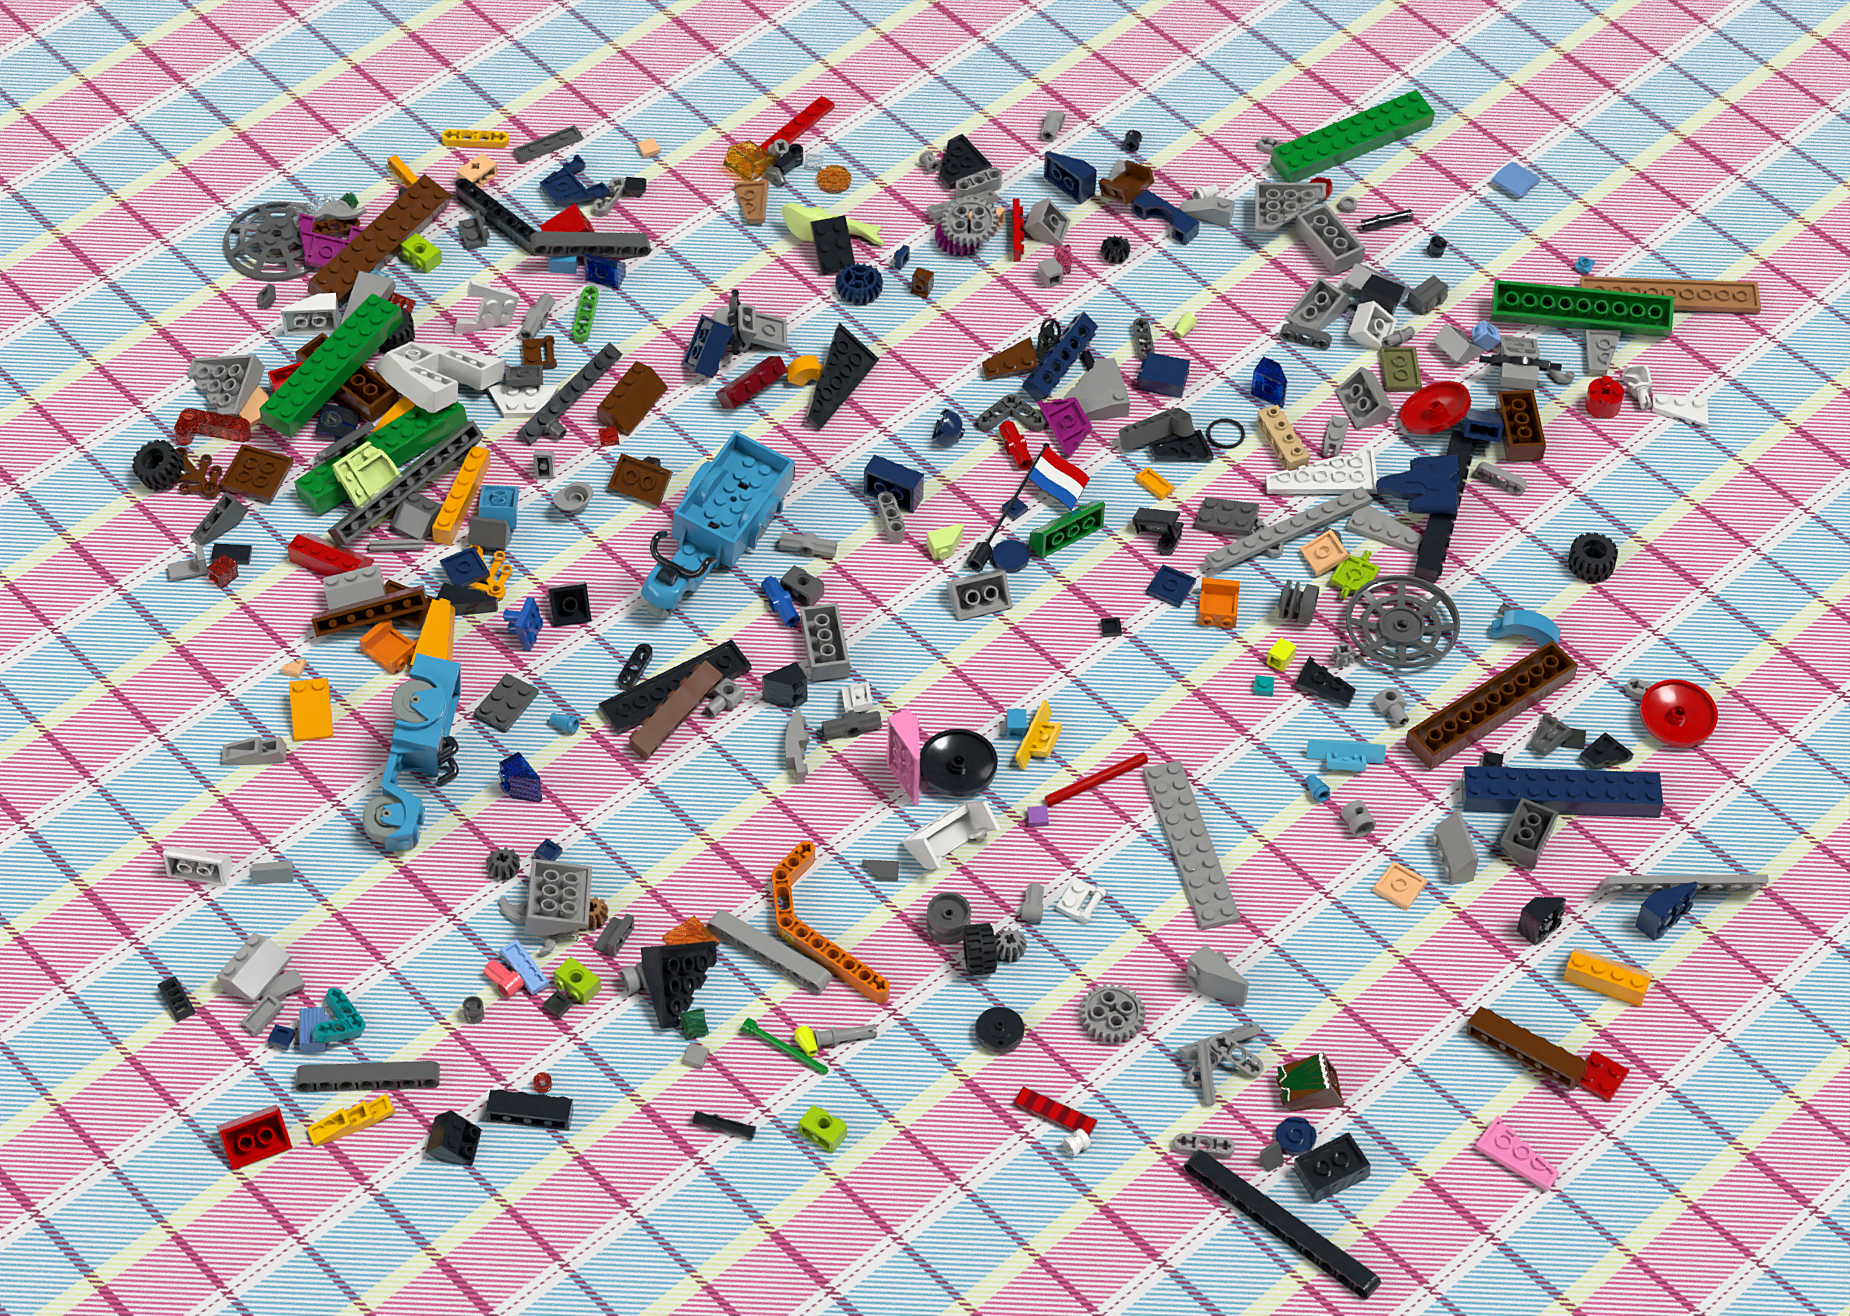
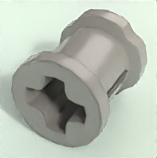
M778 139L768 147V155L773 159H778L788 151L789 147L785 140Z
M930 150L924 151L919 157L920 163L927 167L929 173H935L939 170L941 162L933 157V153Z

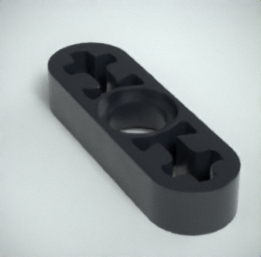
M643 643L635 648L618 676L620 689L627 690L634 687L653 658V649L649 644ZM634 664H638L641 666L637 670H633L630 668Z

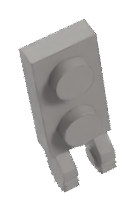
M1331 416L1324 442L1323 456H1327L1329 448L1335 449L1334 457L1339 456L1344 444L1349 419Z

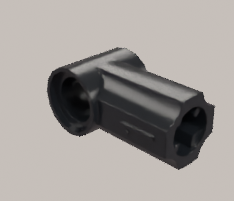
M791 144L788 152L776 160L772 166L780 168L783 175L793 167L801 166L803 164V147L800 144Z

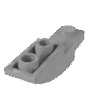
M800 709L795 710L788 724L785 738L786 770H795L797 784H804L805 775H808L807 763L803 764V760H805L804 751H806V743H810L808 731L805 732L804 730L806 728V718L801 716Z

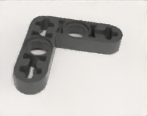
M1008 394L979 415L977 424L980 430L990 431L1012 415L1032 431L1041 432L1045 429L1046 419L1017 395ZM999 410L1002 411L1003 414L996 415L994 412ZM1021 411H1027V412H1029V414H1028V415H1022V414H1020V412H1021Z

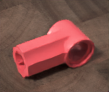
M491 960L483 970L484 975L497 985L498 990L506 998H510L524 986V981L518 973L508 971L497 960Z

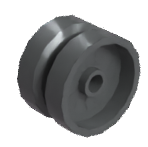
M953 892L940 893L934 896L928 903L926 926L929 935L937 942L948 945L962 941L964 926L971 925L970 903L965 897Z

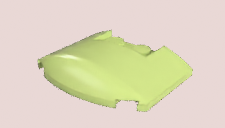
M368 441L332 465L338 482H341L356 507L399 474L392 460L381 449L371 446L370 444L372 443ZM400 502L369 527L371 529L396 513Z

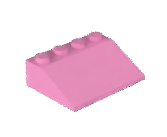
M906 709L888 717L887 765L913 804L917 806L919 805L920 749L918 726L920 723L917 716L913 715L909 709Z

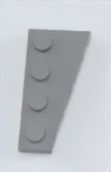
M1370 505L1355 510L1346 528L1347 531L1417 554L1424 537Z

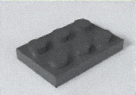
M1205 497L1195 523L1196 529L1250 536L1260 510L1259 504Z
M506 673L473 712L474 717L507 733L539 694V689Z

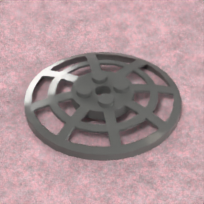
M287 201L268 202L244 211L229 225L225 234L224 249L228 261L243 275L264 282L288 281L308 274L317 267L304 265L296 269L293 261L304 254L303 247L293 254L289 252L296 244L302 245L301 238L298 236L299 230L296 229L290 219L293 216L298 217L299 212L297 211L300 209L310 214L316 211L303 204ZM272 207H292L290 210H289V209H270V210H267V208H272ZM260 211V213L251 217L246 223H239L250 214ZM271 213H286L283 218H272ZM262 216L266 220L260 225L251 224ZM241 229L239 236L240 245L230 249L229 237L232 230ZM246 230L255 231V238L245 242ZM257 244L262 252L258 255L249 247ZM243 250L249 257L257 261L254 269L241 264L234 255ZM269 253H282L283 257L268 258L267 256ZM286 262L289 269L287 272L280 273L260 272L264 263L280 264Z
M1389 575L1369 581L1354 593L1346 611V628L1353 643L1371 659L1392 667L1416 668L1440 660L1456 644L1460 631V617L1452 599L1435 584L1414 576ZM1398 584V594L1384 596L1376 600L1370 593L1371 590L1381 586ZM1405 585L1421 588L1434 596L1426 603L1419 598L1405 595ZM1364 596L1370 605L1366 609L1363 619L1352 618L1355 605ZM1397 601L1396 607L1387 610L1381 606L1387 602ZM1405 601L1414 603L1422 608L1416 611L1405 607ZM1439 601L1450 612L1453 623L1441 625L1439 615L1433 609ZM1374 610L1381 615L1379 623L1368 622ZM1429 613L1435 625L1425 626L1423 616ZM1351 624L1362 627L1363 633L1370 645L1364 647L1358 641L1352 631ZM1397 625H1405L1406 628L1402 629L1399 628ZM1368 629L1379 630L1382 638L1375 642ZM1453 630L1451 642L1443 652L1434 648L1439 642L1441 632ZM1424 633H1435L1434 639L1430 644L1421 640ZM1387 643L1398 646V653L1389 651L1382 646ZM1414 644L1422 649L1417 652L1406 653V647ZM1378 650L1386 655L1397 657L1399 662L1382 658L1372 653V651ZM1427 652L1435 656L1423 661L1407 662V658L1418 657Z

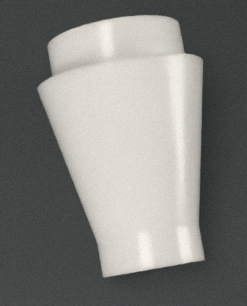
M1215 184L1199 186L1193 190L1192 196L1193 199L1211 198L1219 193V189Z

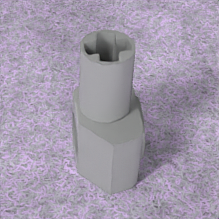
M725 678L712 690L711 693L715 698L704 709L709 716L714 717L724 707H735L746 696L745 691L730 679Z
M1391 687L1380 691L1373 697V702L1382 716L1390 714L1398 727L1404 726L1409 722V718L1403 710L1407 702L1398 689Z

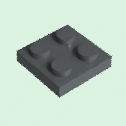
M543 365L507 366V387L520 388L521 386L538 387L543 385Z

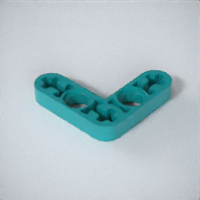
M330 988L324 997V1001L337 1019L317 1023L312 1031V1038L319 1043H328L361 1036L366 1027L365 1021L342 990ZM334 1027L341 1029L343 1032L336 1030Z

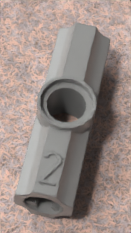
M548 293L540 295L534 307L528 309L526 321L519 331V335L523 339H534L540 328L546 326L549 312L555 304V298Z
M782 532L779 548L798 551L804 557H812L814 554L835 557L837 541L818 538L816 534L806 532L802 535Z

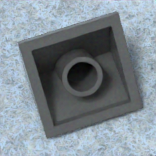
M470 516L468 544L505 549L512 539L508 521Z

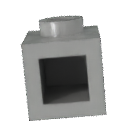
M1055 257L1038 262V276L1046 289L1063 283V267L1060 263L1058 264Z

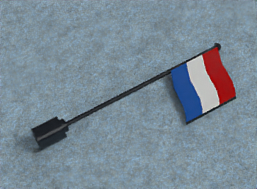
M1044 443L1043 449L986 542H978L966 560L967 565L975 571L983 570L993 553L990 542L1028 479L1043 492L1057 499L1072 511L1090 480L1088 475L1080 468L1057 455L1050 449L1049 443Z

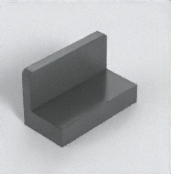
M626 914L623 920L613 917L595 943L594 948L615 958L635 928L634 916Z

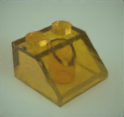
M747 140L728 148L723 165L729 171L739 175L742 180L746 182L754 181L762 176L765 169L773 163L775 157L752 141Z

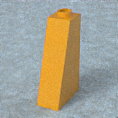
M440 598L439 601L432 599L410 665L413 666L416 653L453 661L455 607L450 605L451 601Z

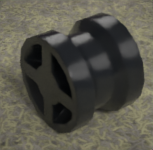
M1128 130L1123 141V147L1130 152L1137 151L1143 138L1142 134L1137 130Z
M1433 236L1427 246V254L1433 258L1442 257L1447 241L1443 237Z

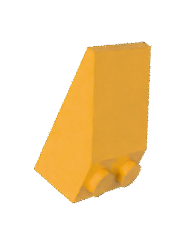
M328 678L289 682L294 742L334 738Z

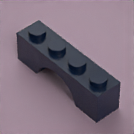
M1146 189L1132 200V213L1143 220L1150 218L1166 220L1173 227L1172 238L1186 246L1199 234V221L1171 205L1168 201L1158 197L1153 192Z

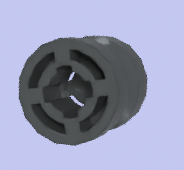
M477 996L466 998L463 1002L464 1019L470 1024L480 1023L484 1019L483 1001Z

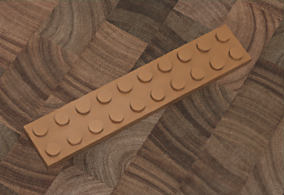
M1580 277V288L1675 296L1674 310L1760 313L1761 311L1758 282Z

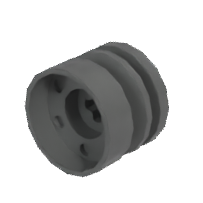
M1288 579L1279 599V618L1284 619L1286 611H1289L1288 620L1291 621L1294 613H1298L1299 623L1311 625L1320 586L1307 584L1304 591H1300V582L1297 581L1295 588L1292 589L1293 580Z

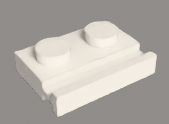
M869 682L850 685V688L841 687L845 713L852 710L854 712H866L873 709Z

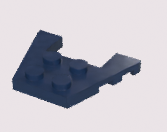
M578 154L573 157V161L563 164L561 170L558 172L554 171L540 182V188L556 207L610 196V190L603 182L585 188L573 173L586 168L584 160Z

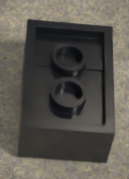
M1350 1132L1294 1159V1172L1315 1203L1370 1176L1371 1164Z

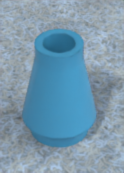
M552 713L549 723L570 734L578 730L580 720L575 715Z
M1315 774L1307 776L1305 781L1308 784L1313 799L1318 802L1326 801L1331 794L1329 786L1318 779Z

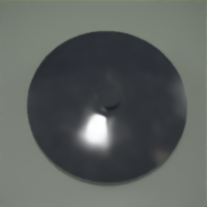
M949 729L939 732L924 744L920 752V772L923 779L931 788L945 795L962 797L976 794L990 785L997 772L998 758L995 748L988 739L971 730Z

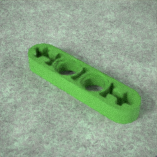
M587 286L582 291L573 327V339L578 343H584L590 337L599 300V292L595 286ZM584 306H591V307H592V308L589 309V310L583 309ZM581 319H588V320H589V321L586 322V323H581V322H580Z

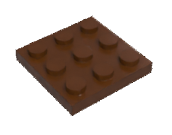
M242 444L219 483L220 489L272 503L294 464V459Z

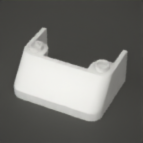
M986 801L964 802L910 834L902 842L905 848L925 869L933 870L941 867V857L969 839H983L987 836L988 831L999 830L1000 826Z

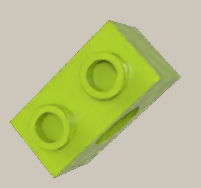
M417 233L401 244L402 257L426 274L442 263L441 250Z
M571 956L554 971L555 985L560 990L568 992L575 1001H580L584 1005L602 990L601 978Z
M812 1105L798 1122L799 1134L832 1154L847 1137V1125L840 1118H834L825 1109L818 1108L815 1105Z

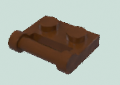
M547 335L544 338L522 340L524 366L543 365V370L556 368L557 360L554 357L553 347L555 344L554 336ZM541 347H546V361H542Z

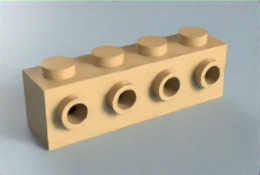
M1278 405L1259 410L1256 423L1283 468L1292 471L1298 469L1299 466L1305 465L1308 467L1310 454L1303 447L1300 437H1297L1292 424H1289L1284 411H1281Z

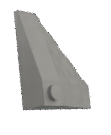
M1255 182V231L1274 232L1284 223L1294 219L1299 213L1306 211L1319 200L1321 201L1326 198V183Z
M255 354L202 357L192 359L188 374L192 379L195 378L197 381L195 383L202 392L207 394L206 397L210 403L217 407L218 410L216 411L220 416H237L260 383L265 366Z
M1115 358L1096 360L1093 363V368L1088 372L1086 371L1079 379V383L1064 396V399L1076 397L1089 421L1129 416L1130 400Z

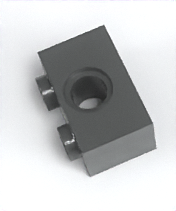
M795 565L780 579V585L783 590H787L793 599L806 607L814 606L824 596V583L819 578L813 577L806 570L800 569Z

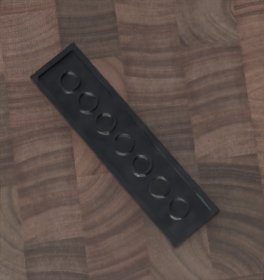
M731 639L598 703L599 709L617 734H620L641 724L648 716L652 717L655 714L654 710L660 703L664 704L669 693L672 690L676 691L680 687V682L685 677L689 678L693 674L691 672L697 664L701 665L706 660L723 674L721 681L725 678L732 680L752 670V665Z

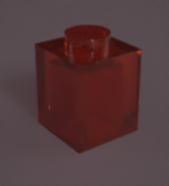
M223 554L207 567L209 579L223 589L239 576L238 564L234 559H229Z

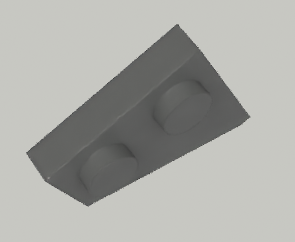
M1547 713L1543 714L1542 724L1538 725L1536 734L1530 742L1531 748L1544 756L1573 734L1570 727Z

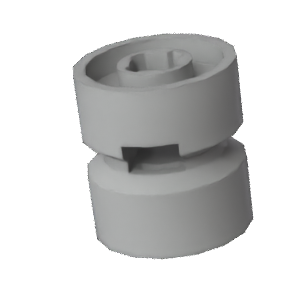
M1362 800L1348 803L1341 811L1343 819L1349 825V829L1355 837H1364L1376 827L1375 820L1368 813V809Z
M642 962L637 963L635 968L629 966L620 969L621 979L628 994L639 991L641 986L644 988L648 987L642 969Z

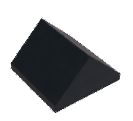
M1372 274L1362 287L1359 304L1374 301L1393 316L1405 286Z

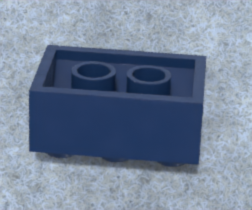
M701 314L681 365L713 379L719 370L720 360L725 355L726 345L732 338L733 328Z

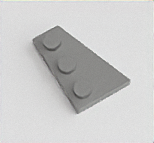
M1585 330L1588 374L1607 375L1622 330Z

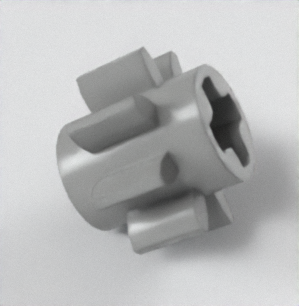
M1341 643L1338 647L1334 646L1331 659L1335 660L1336 665L1346 667L1349 663L1353 664L1356 651L1351 649V645Z

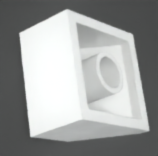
M1374 301L1358 305L1348 335L1359 344L1376 349L1385 348L1382 344V338L1393 334L1397 319Z

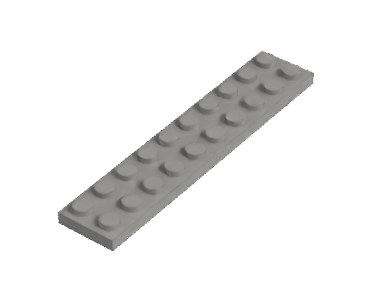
M1181 761L1143 768L1144 778L1201 930L1240 922L1239 912Z

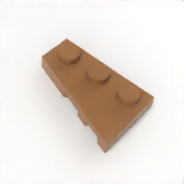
M768 180L734 182L747 224L765 223L769 190Z

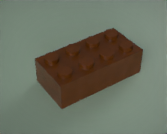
M1534 390L1498 391L1495 409L1504 424L1501 437L1506 460H1543L1546 442Z

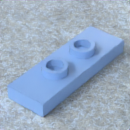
M518 940L500 949L501 955L513 971L520 975L531 995L549 986L547 978Z

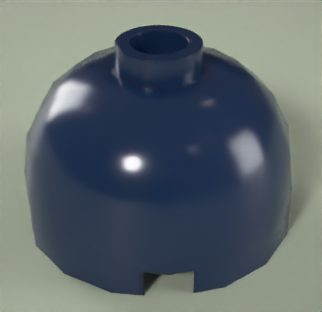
M944 408L940 413L943 417L940 420L937 419L932 435L934 440L932 442L948 446L954 444L958 438L962 439L965 429L962 428L963 422L961 417L956 412Z

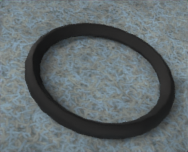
M1228 418L1213 421L1208 426L1206 432L1212 444L1225 449L1237 447L1245 438L1243 426L1239 422ZM1230 422L1240 428L1241 438L1234 444L1222 445L1212 439L1210 431L1217 423Z

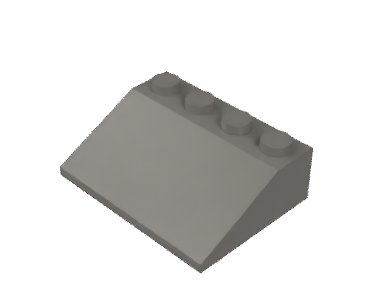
M532 859L529 875L525 934L548 936L588 927L592 866Z

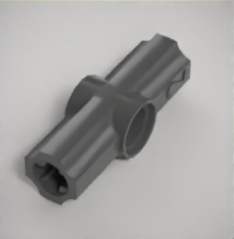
M878 711L859 715L856 712H847L841 718L822 721L821 726L825 739L841 735L853 738L859 736L862 731L882 728L880 712Z

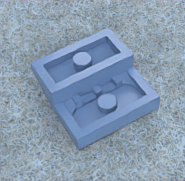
M1512 161L1504 166L1492 178L1491 182L1520 198L1528 194L1531 187L1539 184L1541 178Z

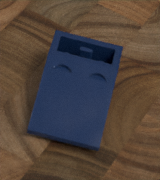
M1695 881L1654 892L1641 904L1635 927L1653 941L1659 936H1664L1671 924L1675 925L1680 920L1681 915L1684 912L1688 913L1693 907L1692 901L1697 894L1696 888L1698 883Z

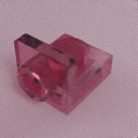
M1069 244L1054 250V257L1058 264L1062 265L1064 276L1071 272L1072 260L1070 258L1071 246Z

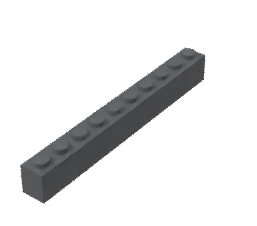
M474 421L464 422L328 529V533L337 546L348 544L482 438L484 435Z

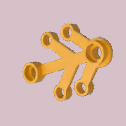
M472 544L469 548L473 546L475 547L476 551L478 552L481 559L488 568L486 562L483 559L482 547L479 545ZM502 551L494 553V562L490 569L488 568L490 577L482 579L488 585L475 582L466 587L470 590L475 589L486 592L487 595L497 597V601L502 600L506 594L504 585L508 577L513 573L512 566L505 564L501 567V576L497 583L494 577L501 564L506 560L505 553Z

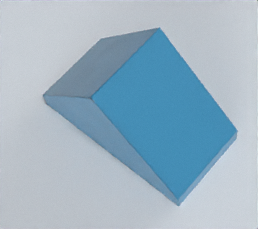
M552 256L548 258L549 271L551 273L577 274L579 256Z

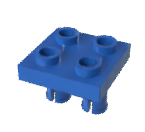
M527 597L521 611L505 609L503 613L504 621L509 622L507 627L508 633L518 634L523 651H531L533 644L537 641L538 632L543 627V619L540 616L535 598Z

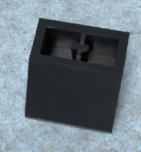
M1534 897L1521 910L1517 932L1534 945L1546 940L1550 931L1558 929L1563 922L1562 915L1566 910L1564 908L1566 899L1564 897Z
M452 1110L439 1114L434 1118L425 1152L440 1162L472 1166L482 1129Z

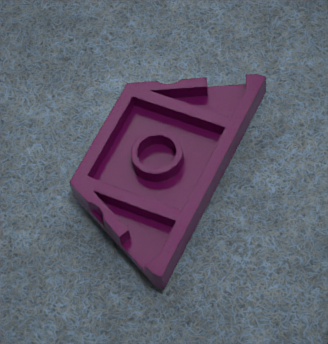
M1076 397L1064 400L1053 399V402L1044 403L1043 401H1038L1037 404L1067 458H1070L1093 429L1090 421Z

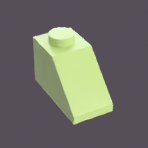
M960 523L927 532V546L934 561L953 555L963 539V524Z

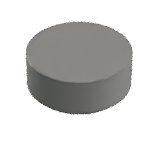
M1343 197L1340 200L1339 208L1344 213H1353L1357 208V201L1353 197Z

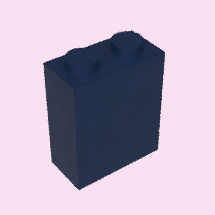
M1148 352L1146 359L1142 360L1141 369L1143 371L1138 373L1137 382L1140 383L1139 390L1182 399L1189 375L1190 360Z
M1469 409L1458 424L1464 437L1499 443L1501 441L1504 424L1498 413Z

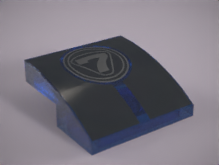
M324 404L315 430L316 436L333 437L336 442L358 428L361 416L352 410L340 406Z

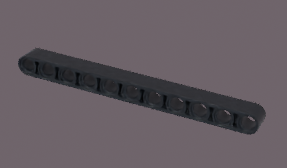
M1197 1150L1184 1164V1169L1189 1175L1361 1298L1368 1299L1381 1285V1279L1377 1274L1206 1152Z

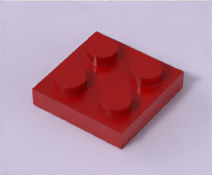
M1593 1050L1586 1060V1075L1578 1086L1610 1103L1630 1070Z

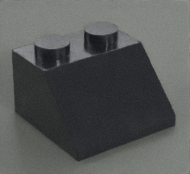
M585 581L547 586L554 626L592 621L587 583Z
M797 662L762 676L763 701L790 709L808 701L807 677Z

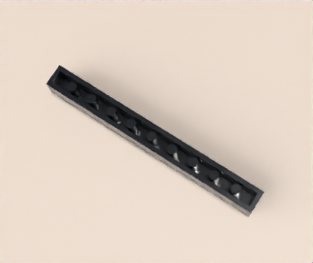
M1453 430L1446 455H1459L1457 495L1459 498L1458 507H1460L1462 497L1459 494L1464 492L1466 483H1463V480H1467L1469 469H1466V467L1471 466L1473 456H1470V453H1474L1476 442H1473L1474 438L1464 437L1461 431ZM1458 514L1429 515L1414 577L1436 583L1437 576L1441 577L1443 571L1441 562L1445 563L1447 552L1444 550L1445 548L1449 549L1451 541L1448 535L1453 534L1455 525L1452 524V520L1456 521Z

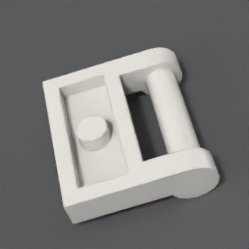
M1074 878L1057 904L1056 911L1087 924L1091 919V913L1107 892L1102 887H1095ZM1089 894L1093 897L1085 910L1080 912L1079 910Z

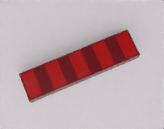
M1022 1087L1014 1100L1013 1106L1072 1133L1082 1129L1090 1137L1097 1125L1096 1119L1026 1087Z

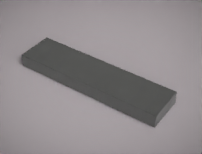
M573 125L514 148L513 154L523 164L583 140V136L577 127Z

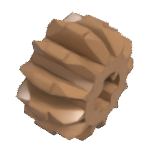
M597 896L590 899L587 930L589 927H593L596 930L597 925L603 926L604 921L608 919V906L603 899L598 900Z

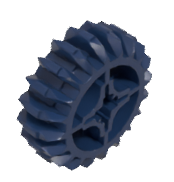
M857 262L856 265L850 263L849 267L844 266L843 269L839 270L836 276L835 287L838 295L841 296V299H845L847 303L852 301L853 305L856 302L860 303V305L862 302L868 304L869 300L874 301L875 297L878 298L880 293H882L883 279L881 272H878L877 268H873L872 264L866 266L865 262L863 264Z

